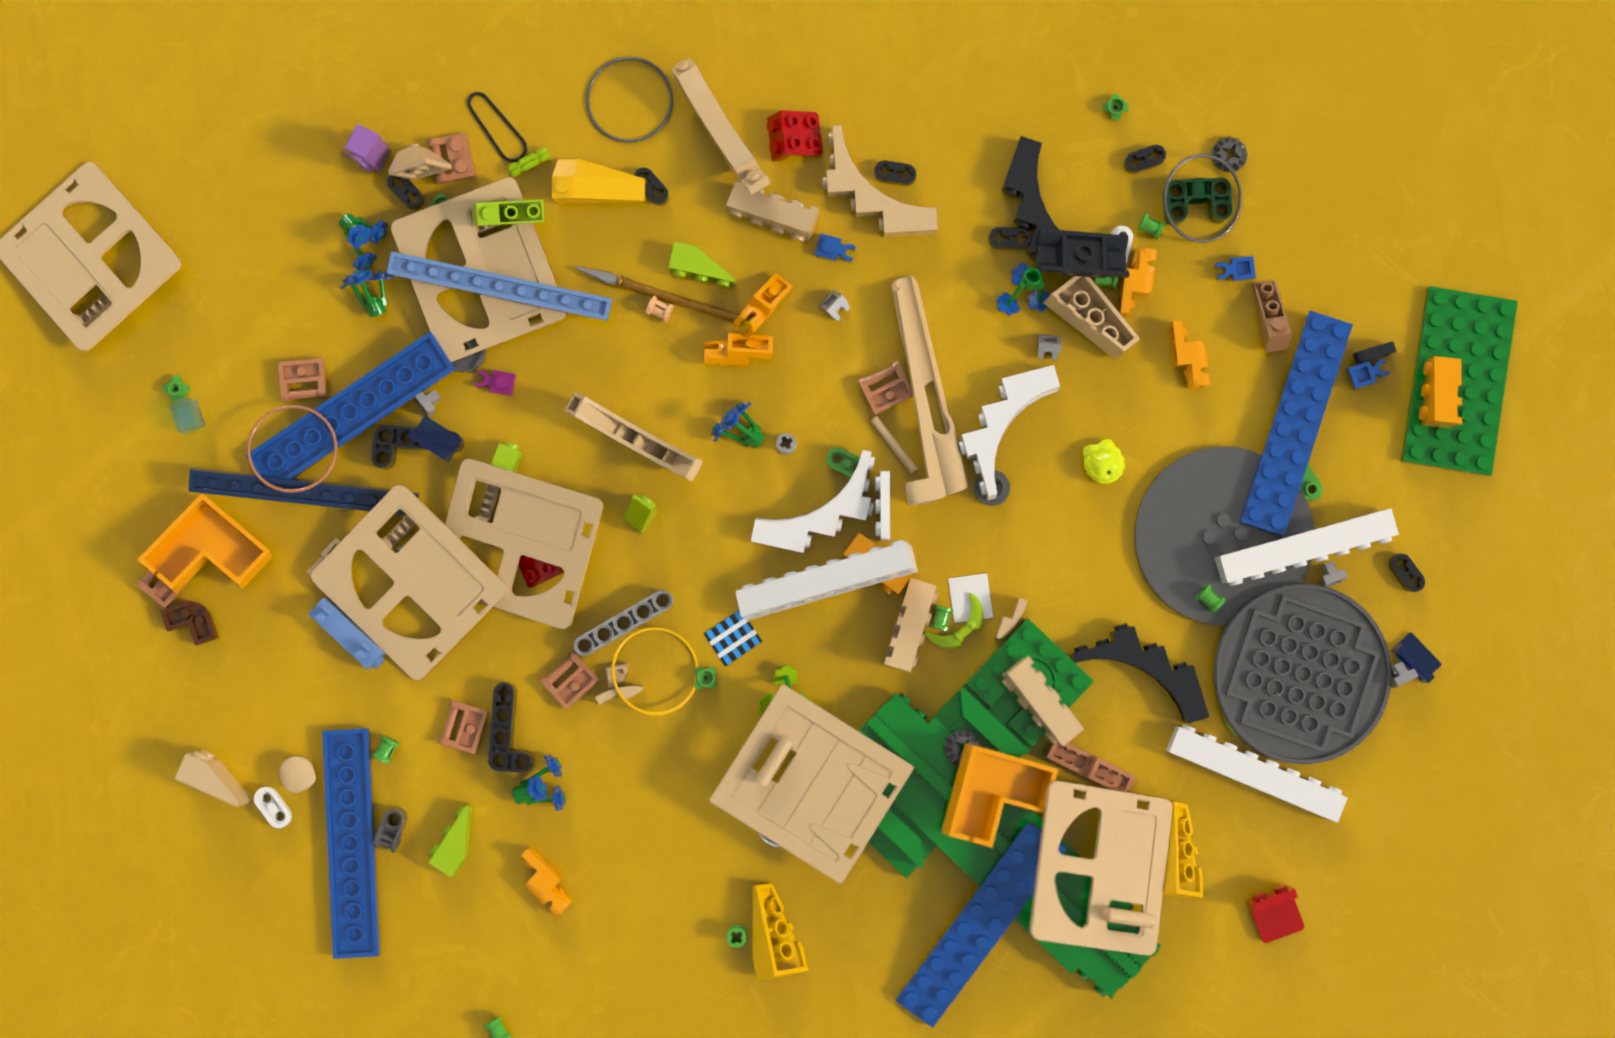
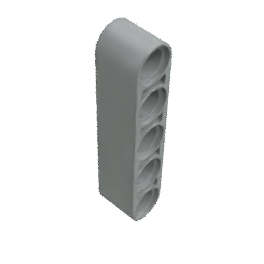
M665 590L657 591L579 636L574 642V650L582 656L598 651L669 610L674 604L672 594ZM662 594H666L669 597V603L665 607H661L657 603V598ZM643 605L647 606L650 611L646 618H641L638 615V609ZM624 616L630 621L629 627L625 630L621 629L618 625L619 619ZM602 628H607L610 631V637L606 641L601 640L599 637V631ZM583 639H587L591 644L587 652H583L579 647Z

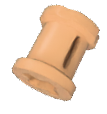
M653 296L645 314H652L661 318L662 322L667 323L674 305H667L657 300L656 296Z

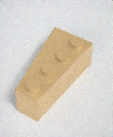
M735 181L726 204L730 215L737 218H742V216L749 218L750 222L757 226L765 224L771 227L770 230L778 234H783V232L791 234V238L799 242H804V240L810 241L819 218L818 207L811 206V209H807L802 205V202L797 200L788 203L785 202L786 199L781 195L769 193L768 196L764 195L765 191L762 189L751 195L741 182Z

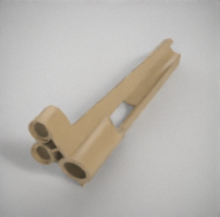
M911 275L896 279L892 284L894 305L909 368L927 474L926 479L905 483L904 489L908 506L938 501V499L962 491L969 486L955 427L948 412L918 282ZM931 381L934 382L946 434H940L934 430L924 388Z

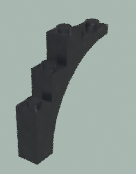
M1021 136L1002 191L1012 198L1022 197L1014 223H1017L1019 228H1025L1028 231L1034 229L1026 255H1029L1031 260L1037 262L1036 246L1039 230L1059 229L1047 213L1039 190L1037 173L1042 143Z
M1127 623L1115 626V631L1110 632L1111 642L1106 638L1096 641V646L1088 648L1087 645L1074 648L1075 652L1069 654L1075 663L1092 659H1103L1126 663L1140 669L1155 679L1168 692L1178 707L1183 722L1186 724L1210 717L1194 665H1187L1186 662L1173 665L1174 670H1171L1165 647L1152 643L1143 646L1144 650L1142 651L1134 626L1128 627Z

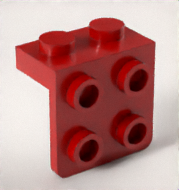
M780 110L767 118V130L770 139L769 150L772 161H781L789 156L822 155L820 123L816 112Z
M521 555L518 563L529 588L564 574V570L559 566Z
M1289 885L1277 886L1272 892L1256 894L1252 896L1253 899L1246 901L1263 943L1272 942L1304 929V923L1295 902V898H1298L1295 888Z

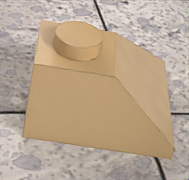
M410 144L406 146V149L397 152L388 172L389 175L418 180L452 168L451 164L430 149L419 147V144Z

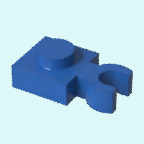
M820 233L815 256L835 262L837 256H841L844 261L852 262L853 258L848 257L845 252L847 250L855 251L856 246L853 244L842 246L841 238Z
M1253 256L1231 258L1229 260L1230 265L1224 262L1214 265L1215 268H1222L1224 270V274L1217 275L1216 280H1224L1230 275L1232 282L1256 278Z
M1386 359L1375 362L1373 367L1370 361L1346 369L1353 389L1356 390L1377 382L1375 376L1384 377L1389 375L1390 370L1382 372L1379 369L1380 364L1385 363Z

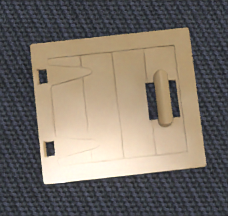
M783 684L714 791L710 802L836 882L842 883L914 767ZM773 737L778 740V743L760 772L752 767L770 738ZM789 750H794L797 753L778 783L772 781V777ZM888 783L895 785V788L889 798H887L882 793ZM852 843L858 847L852 857L849 858L844 853Z

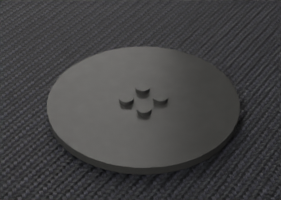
M1212 447L1192 452L1166 467L1153 480L1141 500L1134 529L1135 550L1140 569L1156 595L1170 608L1189 619L1210 625L1226 626L1233 615L1255 596L1275 587L1301 584L1308 572L1312 559L1307 560V565L1294 568L1293 565L1286 566V571L1276 574H1272V570L1264 572L1265 577L1259 579L1243 578V583L1230 586L1229 583H1221L1214 557L1314 529L1312 514L1301 489H1299L1285 536L1282 537L1240 523L1261 455L1235 447ZM1207 584L1212 586L1211 589L1219 597L1226 599L1221 607L1212 614L1201 600L1195 598Z
M1289 584L1272 588L1255 596L1244 604L1227 623L1217 644L1214 656V691L1220 710L1229 726L1252 749L1267 757L1286 763H1322L1342 756L1354 749L1378 724L1387 705L1391 689L1392 667L1390 654L1384 636L1376 622L1352 598L1321 585Z

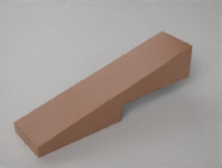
M1048 740L1041 754L1115 791L1128 793L1136 777L1069 743L1059 747L1057 744L1054 746Z

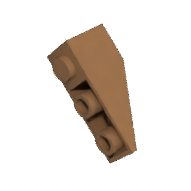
M1276 281L1253 283L1260 334L1265 351L1288 350L1292 333Z

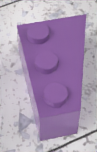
M357 124L347 140L341 155L353 160L356 164L360 165L361 169L368 173L375 171L380 174L392 150L377 133Z

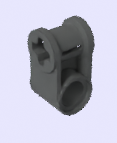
M395 807L384 814L375 835L373 846L377 847L379 845L391 849L392 853H396L408 817L403 808ZM392 813H396L399 816V824H394L391 821Z

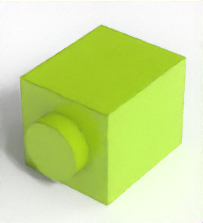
M506 442V445L499 443L491 465L516 472L523 453L518 450L519 446Z

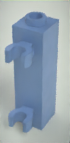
M322 598L308 613L313 620L366 669H372L373 667L377 669L385 661L383 657L386 653L329 598Z

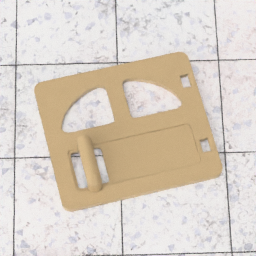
M92 162L83 164L0 239L1 261L73 344L82 351L91 350L181 267V260L100 168ZM76 181L79 185L69 193L66 189ZM93 203L116 212L117 218L91 243H87L64 217L63 211L66 207L73 204ZM25 227L27 232L19 239L16 238L15 235ZM128 232L134 233L141 254L139 277L131 288H127L102 260L103 254ZM97 285L104 294L80 316L73 314L70 308Z
M504 178L397 219L391 225L392 234L401 254L426 259L427 246L432 233L440 223L448 220L452 223L466 259V264L462 267L557 287L533 223L513 224L510 228L484 238H479L478 234L501 225L473 226V220L470 215L472 212L471 204L498 202L501 200H524L519 186L513 178ZM411 280L430 332L434 334L451 362L563 320L567 314L566 312L479 294L489 318V326L484 329L471 328L454 320L438 303V294L451 288ZM540 314L544 321L530 326L528 318ZM476 339L479 346L465 351L464 343Z
M474 459L464 460L460 465L445 525L459 539L462 536H466L503 549L504 554L497 577L504 582L507 591L493 607L559 629L568 628L572 624L603 511L602 501L586 494ZM477 481H481L487 484L480 513L476 517H471L468 515V510ZM500 488H501V494H500V497H499V501H498L497 509H496V512H495L494 520H493V522L491 523V520H492V517H493V513H494V509H495V505H496L497 498H498V494H499V490H500ZM585 523L592 524L589 537L582 535ZM521 555L559 566L564 570V576L561 581L544 593L533 596H516L512 592ZM567 590L574 591L571 604L564 602ZM483 599L479 601L480 603L488 604Z
M404 485L394 486L311 574L312 581L414 680L424 678L507 591L504 582ZM399 509L403 510L407 515L381 539L377 535L378 530ZM417 524L420 528L419 531L398 553L394 552L392 549ZM357 550L364 551L394 581V585L372 608H365L354 588L352 561ZM405 596H410L440 626L441 631L440 634L430 638H410L387 629L383 625V619ZM483 599L488 604L478 613L474 606ZM435 647L440 653L431 661L426 655Z
M1061 781L1051 782L1047 787L1029 929L1030 935L1034 939L1152 955L1157 948L1173 810L1171 802L1163 798ZM1073 790L1084 791L1083 799L1073 798ZM1137 800L1148 802L1146 810L1137 808ZM1091 808H1097L1099 811V822L1094 858L1085 859L1060 854L1058 850L1060 841L1071 822L1082 812ZM1060 871L1091 877L1087 920L1082 928L1075 925L1068 918L1059 902L1055 887V875ZM1111 900L1136 903L1142 906V911L1134 912L1109 908ZM1107 922L1140 926L1139 933L1132 934L1108 930Z

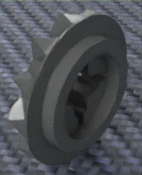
M1231 136L1221 138L1214 145L1212 155L1225 161L1227 153L1224 150L1229 151L1234 147L1233 154L1236 158L1231 157L1226 163L1233 171L1239 170L1246 163L1248 155L1246 144H1243L1239 138ZM1212 159L1217 168L1230 172L1222 163Z
M994 471L995 483L1000 482L996 488L998 496L995 499L987 501L986 495L981 494L979 482H982L980 475L975 481L974 491L977 499L985 505H999L1007 499L1010 493V483L1007 477L999 471Z
M957 730L946 738L944 754L950 763L955 766L960 764L962 753L958 755L959 747L955 743L963 744L967 741L966 744L979 747V740L976 739L973 733Z

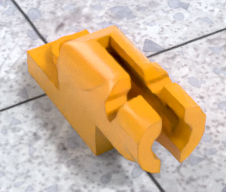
M1136 248L1134 250L1130 266L1133 269L1126 268L1129 271V278H1121L1117 311L1121 316L1126 317L1130 311H1133L1135 299L1131 298L1132 295L1147 296L1153 289L1155 268L1148 264H1153L1156 261L1157 250L1149 248Z
M775 273L758 290L749 304L733 322L734 328L738 330L745 320L748 322L755 316L749 323V328L743 334L745 337L752 336L775 311L778 304L789 294L793 286Z
M1182 320L1172 321L1169 324L1174 368L1185 367L1183 372L1188 389L1209 386V374L1200 371L1208 367L1205 345L1202 341L1184 342V339H1187L1186 326H1182Z
M728 333L727 341L712 340L705 342L703 365L715 366L717 363H720L721 366L748 367L749 358L772 359L773 336L752 335L745 337L743 334Z
M529 847L521 855L524 858L523 863L531 870L535 868L537 872L526 883V887L542 905L552 901L549 911L558 917L572 902L561 886L559 888L556 886L563 876L535 850Z

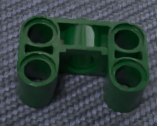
M1192 178L1173 180L1169 183L1167 207L1170 217L1176 226L1186 219L1188 204L1208 203L1209 218L1217 224L1223 223L1231 216L1233 211L1231 184L1226 178ZM1214 186H1221L1224 190V194L1216 193L1214 190ZM1170 188L1178 189L1180 195L1178 197L1171 195ZM1216 207L1223 208L1225 216H1219L1216 213ZM1164 209V218H1165V221L1167 222V224L1171 225V224L1169 223L1168 219H1167V216H1166V213H1165V209ZM1171 210H1178L1181 213V218H1174Z

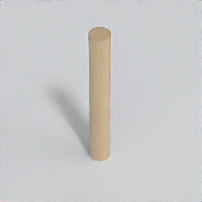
M878 416L873 418L870 422L910 474L915 472L918 468Z

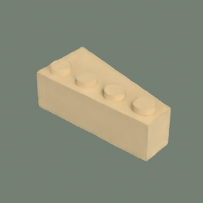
M1074 276L1043 302L1114 359L1140 340L1138 335L1090 277Z
M914 578L909 579L883 664L911 672L912 668L915 669L918 660L916 652L918 647H922L925 634H922L924 626L929 625L932 616L929 609L931 603H936L939 594L938 591H935L936 585Z
M1029 656L1021 658L1001 675L1004 679L1002 683L1009 692L1014 691L1019 697L1016 699L1019 705L1024 710L1028 708L1033 714L1031 717L1033 722L1039 728L1043 726L1048 733L1046 735L1047 739L1054 746L1057 744L1059 747H1062L1084 728L1065 704L1060 705L1059 701L1061 699L1057 692L1050 686L1046 687L1044 684L1046 678L1041 671L1030 666L1034 663Z

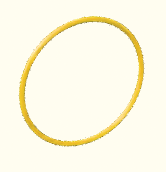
M662 627L642 628L628 635L615 651L611 666L614 687L620 698L629 707L640 713L664 715L674 712L691 698L696 689L694 684L683 702L670 710L662 712H649L635 707L625 699L617 686L615 679L617 655L622 646L631 637L644 631L660 630L678 637L690 650L694 659L695 669L698 667V661L692 647L678 633Z

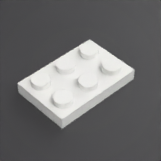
M880 471L879 477L875 478V492H879V499L875 501V514H879V522L875 523V537H879V542H888L890 540V471Z

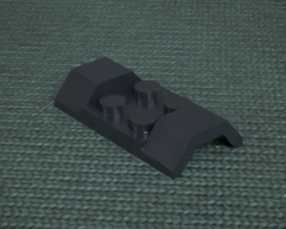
M1040 229L1036 246L1037 268L1042 272H1055L1067 276L1129 278V271L1126 269L1128 235Z

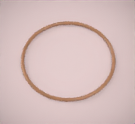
M299 405L282 406L266 413L254 425L247 443L248 461L256 477L272 489L290 493L308 490L322 482L332 470L338 450L335 432L325 417L313 409ZM284 409H302L315 414L328 426L334 441V455L326 473L313 484L299 489H284L268 483L258 474L251 459L250 447L255 430L265 418Z

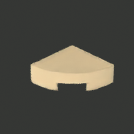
M628 663L615 665L617 686L627 676ZM611 666L605 667L608 688H615L611 676Z

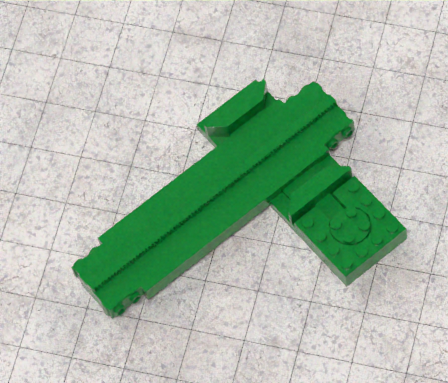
M1028 618L1024 619L928 722L925 721L927 716L919 708L914 710L908 705L911 701L902 692L899 695L894 692L892 698L884 702L858 730L914 767L868 841L906 879L918 866L921 868L924 865L923 860L938 846L980 886L1028 821L1042 830L1043 820L1033 810L1004 802L992 847L941 833L959 767L950 763L944 754V742L952 732L957 730L973 733L976 739L979 740V747L1020 758L1023 754H1028L1030 752L1029 748L1033 747L1047 732L1043 726L1039 728L1031 719L1033 714L1028 708L1024 710L1016 700L1019 697L1015 692H1009L1002 683L1004 679L1001 677L1004 672L1021 658L1029 656L1034 662L1030 666L1041 671L1046 678L1044 683L1046 687L1050 686L1054 689L1061 699L1059 701L1060 705L1065 704L1068 708L1094 682L1091 677ZM967 741L963 744L955 743L959 747L958 755L963 752ZM888 783L882 794L889 798L895 785ZM1061 839L1060 843L1066 847L1063 855L1082 858ZM1060 871L1055 875V887L1059 902L1068 918L1075 925L1082 928L1087 920L1091 877ZM1034 894L1014 919L1029 934ZM1111 900L1109 908L1131 911L1134 908L1129 902ZM1107 922L1108 930L1132 934L1139 933L1140 926ZM1035 939L1071 974L1079 968L1077 973L1086 982L1091 979L1096 984L1094 989L1103 998L1107 995L1110 999L1114 997L1115 992L1119 988L1122 989L1131 978H1134L1141 971L1142 966L1151 956L1154 957L1161 947L1157 942L1156 951L1152 955H1142Z

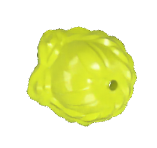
M1106 439L1098 444L1084 447V469L1092 480L1101 484H1110L1118 480L1125 469L1124 457L1112 440Z

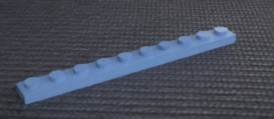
M392 251L387 269L388 275L608 321L613 300L612 298Z

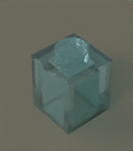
M184 397L176 400V404L169 406L178 432L186 434L206 426L196 400Z

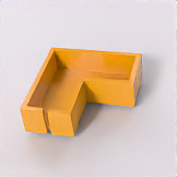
M201 493L137 560L177 594L207 561L240 589H243L269 562L273 555L270 550Z
M965 743L941 833L992 847L1004 802L1044 813L1047 787L1056 780L1058 769Z

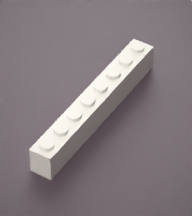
M1385 509L1214 558L1221 583H1229L1230 586L1243 583V578L1251 577V580L1265 577L1264 572L1271 570L1272 574L1286 571L1285 567L1293 565L1294 568L1307 565V560L1315 559V562L1329 559L1328 554L1336 553V556L1350 553L1349 548L1357 547L1358 550L1371 547L1370 543L1378 541L1379 544L1392 541V536L1399 535L1392 509Z
M899 540L892 542L891 546L886 548L874 547L865 554H850L848 559L841 561L833 559L827 561V565L818 567V565L806 567L803 572L797 573L793 571L785 573L784 577L779 579L767 578L758 585H744L741 590L735 591L740 615L746 620H752L916 573L918 570L912 546L907 541Z
M1183 724L1182 728L1175 726L1165 751L1338 823L1348 797L1341 795L1342 790L1333 786H1329L1326 789L1320 786L1321 781L1308 777V780L1300 778L1301 773L1290 768L1287 771L1279 769L1280 764L1267 759L1266 762L1257 760L1259 755L1246 750L1245 754L1236 751L1238 746L1231 743L1219 744L1216 742V737L1204 733L1203 736L1195 734L1196 729Z

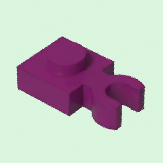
M493 370L492 376H489L485 371H477V374L483 375L485 380L482 383L475 382V386L478 388L490 386V393L512 397L516 374Z

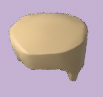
M291 757L286 759L280 766L279 777L282 785L292 793H300L307 790L316 780L314 766L307 757Z

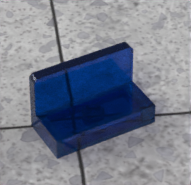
M427 416L423 417L415 430L411 428L407 434V437L447 462L450 461L462 443L460 437Z
M1408 633L1391 649L1409 670L1415 669L1418 674L1417 678L1421 683H1429L1434 679L1433 673L1441 666V662L1413 633Z

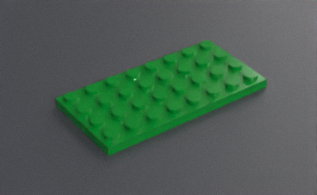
M1432 286L1427 287L1401 462L1492 476L1518 301ZM1434 356L1461 359L1462 385L1458 386L1457 397L1462 398V405H1457V417H1462V424L1448 429L1421 426V419H1419V410L1423 406L1424 397L1421 396V389L1426 380L1423 368L1427 359Z

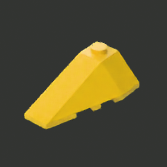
M558 159L552 175V199L558 204L645 202V179L582 159Z
M1171 802L1173 810L1163 896L1203 898L1201 867L1196 865L1195 855L1198 854L1196 846L1193 847L1191 841L1193 828L1188 804Z
M772 883L753 886V963L757 982L808 971L803 946L800 941H796L792 930L794 927L791 922H787L783 914V904Z

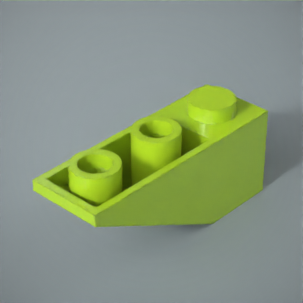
M543 199L471 204L473 226L545 222Z
M674 241L668 267L673 272L672 275L686 278V275L695 277L694 280L703 283L711 280L715 281L716 285L729 288V285L735 286V279L698 247Z
M634 494L623 520L643 534L658 513L654 509L656 504L643 494L640 497Z
M471 804L465 807L461 806L454 816L457 820L453 826L448 825L442 834L444 840L440 846L436 844L429 854L432 857L429 864L450 878L456 875L468 856L473 806Z

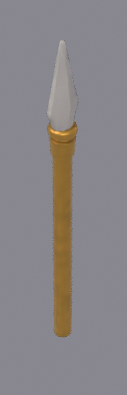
M575 267L577 270L604 283L616 285L617 288L622 287L623 289L656 296L659 299L732 322L739 316V314L635 282L627 277L624 278L623 275L617 276L611 272Z

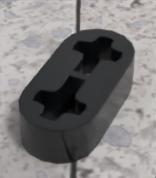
M1152 145L1134 151L1126 157L1124 168L1129 173L1136 174L1157 167L1165 160L1166 151L1160 145ZM1153 151L1161 155L1158 161L1155 158L1147 159V157L1151 156ZM1132 158H1134L1135 161L1143 159V161L1137 165V168H1135L1134 165L1130 166L1129 164Z
M880 161L875 167L874 175L878 181L883 183L909 186L916 179V170L909 164ZM883 166H886L887 171L894 172V174L887 173L886 177H883L882 173L878 172V170H882ZM905 170H909V174L912 177H909L908 180H903L904 177L896 173H904Z
M645 167L637 169L634 176L639 177L640 174L644 176L649 175L648 180L651 184L648 186L645 183V196L654 205L660 206L668 201L669 193L664 184L650 169ZM653 188H655L658 192H661L662 190L664 191L662 193V199H654L655 194L652 190Z
M393 175L388 177V187L408 208L415 210L422 207L424 196L409 179ZM396 178L398 180L403 179L401 181L405 187L403 190L399 186H395L393 181ZM408 192L414 196L418 194L416 197L418 201L416 203L410 202V198L406 195Z
M996 227L990 232L988 241L993 248L1021 250L1030 244L1031 234L1025 228ZM999 232L1001 237H1008V239H1002L1001 243H997V240L993 239V237ZM1019 233H1021L1027 240H1024L1023 244H1019V240H1012L1011 237H1018Z
M1394 341L1353 353V357L1357 365L1396 353L1397 351Z
M1395 554L1390 558L1389 568L1405 590L1418 592L1424 588L1425 578L1408 555ZM1397 559L1405 561L1403 567L1406 571L1403 568H1396L1398 564ZM1408 574L1411 578L1418 579V581L1416 582L1417 587L1409 585L1411 579L1409 578Z

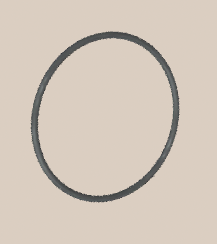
M622 57L606 63L594 74L587 89L586 106L592 123L602 134L619 142H640L658 133L666 124L672 111L673 93L667 77L656 65L642 58ZM635 60L646 63L656 69L667 84L670 96L668 113L662 124L655 131L642 138L621 139L614 137L597 124L591 113L589 103L591 87L596 77L605 68L616 62Z
M1196 154L1185 158L1174 167L1167 178L1163 194L1165 213L1174 230L1190 241L1206 243L1221 238L1233 227L1240 214L1242 191L1237 175L1225 161L1213 155ZM1199 157L1212 158L1222 163L1233 175L1238 188V208L1232 223L1224 232L1210 239H1195L1181 232L1172 221L1167 207V190L1173 174L1185 162Z

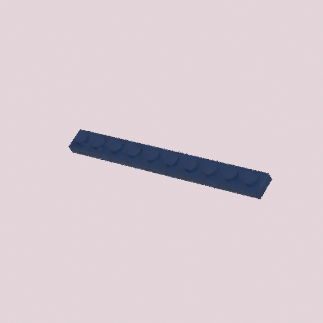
M197 468L190 469L188 492L371 511L390 491L389 489L320 482L318 485L305 491L281 492L265 485L256 475ZM261 476L268 483L284 489H299L316 482ZM412 492L419 499V493ZM399 509V510L395 513V514H399V515H407V514H406L403 510H401V509Z

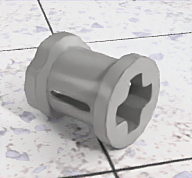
M788 433L779 435L776 442L778 451L784 455L793 453L796 449L795 437ZM783 439H786L787 441H792L790 443V449H787L786 447L781 448V445L783 444Z

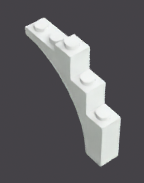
M1054 365L1002 378L1001 386H998L1000 398L1005 400L982 406L981 414H978L981 427L985 426V428L962 434L961 442H958L961 455L965 454L967 460L976 458L973 461V466L976 474L980 473L982 482H979L981 494L986 495L987 501L997 497L994 477L995 456L1005 430L1013 419L1027 406L1059 390L1060 384Z
M862 450L858 466L849 482L837 496L824 506L808 514L789 519L772 520L756 518L751 542L804 553V549L810 547L812 535H808V531L835 537V533L841 531L843 522L839 515L866 520L867 515L872 516L874 503L870 502L871 497L862 495L863 492H868L870 479L866 478L867 471L873 469L875 457L871 456L872 451Z

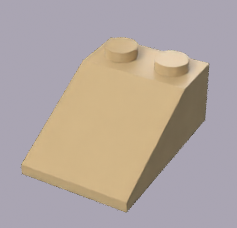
M202 749L201 752L195 751L185 754L175 780L237 807L250 803V796L223 763L214 758V753Z

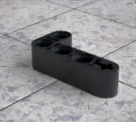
M382 425L377 427L374 432L371 458L375 466L382 469H390L395 465L397 448L458 453L464 448L465 442L461 435L453 431ZM390 431L391 437L389 441L383 442L381 439L383 432ZM407 433H412L413 441L405 444L404 436ZM429 435H434L436 439L432 446H427L426 438ZM454 437L458 442L453 444L452 448L451 445L443 443L442 439L452 441ZM387 453L389 457L387 463L380 464V455Z
M510 682L499 683L494 688L488 763L496 771L521 773L532 768L534 757L527 751L513 750L517 689ZM506 686V689L510 691V695L505 697V702H510V705H499V702H504V694H500V691L505 689ZM502 708L506 709L509 713L506 721H502L498 717V713ZM500 731L507 735V741L504 744L497 741L496 736ZM497 754H502L505 757V764L503 766H498L495 763V756ZM521 755L525 756L528 760V765L525 768L520 767L517 763V759Z

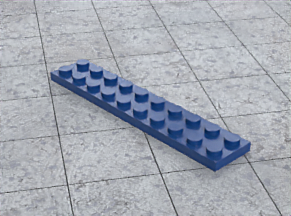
M1313 311L1308 312L1240 523L1282 537L1285 536L1353 324Z
M429 332L314 410L325 417L332 426L339 449L415 398L416 395L424 392L454 372L456 368L434 334ZM309 412L250 452L251 459L256 471L261 476L294 479L333 453L334 441L325 422Z
M369 728L322 731L333 959L379 956L380 939L375 846H373L375 836Z
M1030 821L1026 823L896 998L899 1004L932 1028L1034 894L1042 830ZM1061 843L1058 847L1060 854L1063 855L1066 851V847Z

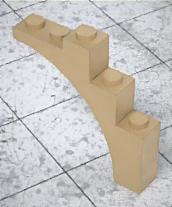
M834 125L832 133H828L829 146H833L834 154L830 155V168H835V170H826V177H822L823 191L827 190L828 197L854 195V197H850L851 211H855L856 217L882 215L881 218H878L879 231H883V237L937 234L936 207H917L904 204L874 188L859 173L852 162L844 143L842 125Z
M574 392L564 412L601 434L617 441L660 467L690 481H693L703 463L700 459L655 437L577 392Z

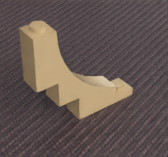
M690 58L679 61L671 69V72L694 114L701 120L710 139L720 150L731 172L751 195L769 185L771 182L767 175L760 169L755 158L732 127L697 66Z

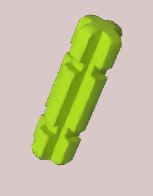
M543 147L537 150V153L533 152L519 159L518 163L513 162L508 165V169L511 175L515 177L521 174V171L524 170L525 172L539 165L540 161L544 162L550 159V154Z

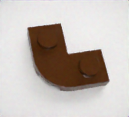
M183 602L160 610L166 631L170 632L189 625L195 646L219 639L210 611L200 603Z

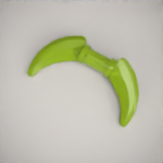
M969 593L972 609L966 625L958 632L946 636L934 635L927 631L925 635L933 644L945 649L959 648L962 645L963 639L970 632L981 629L984 619L983 608L973 593Z

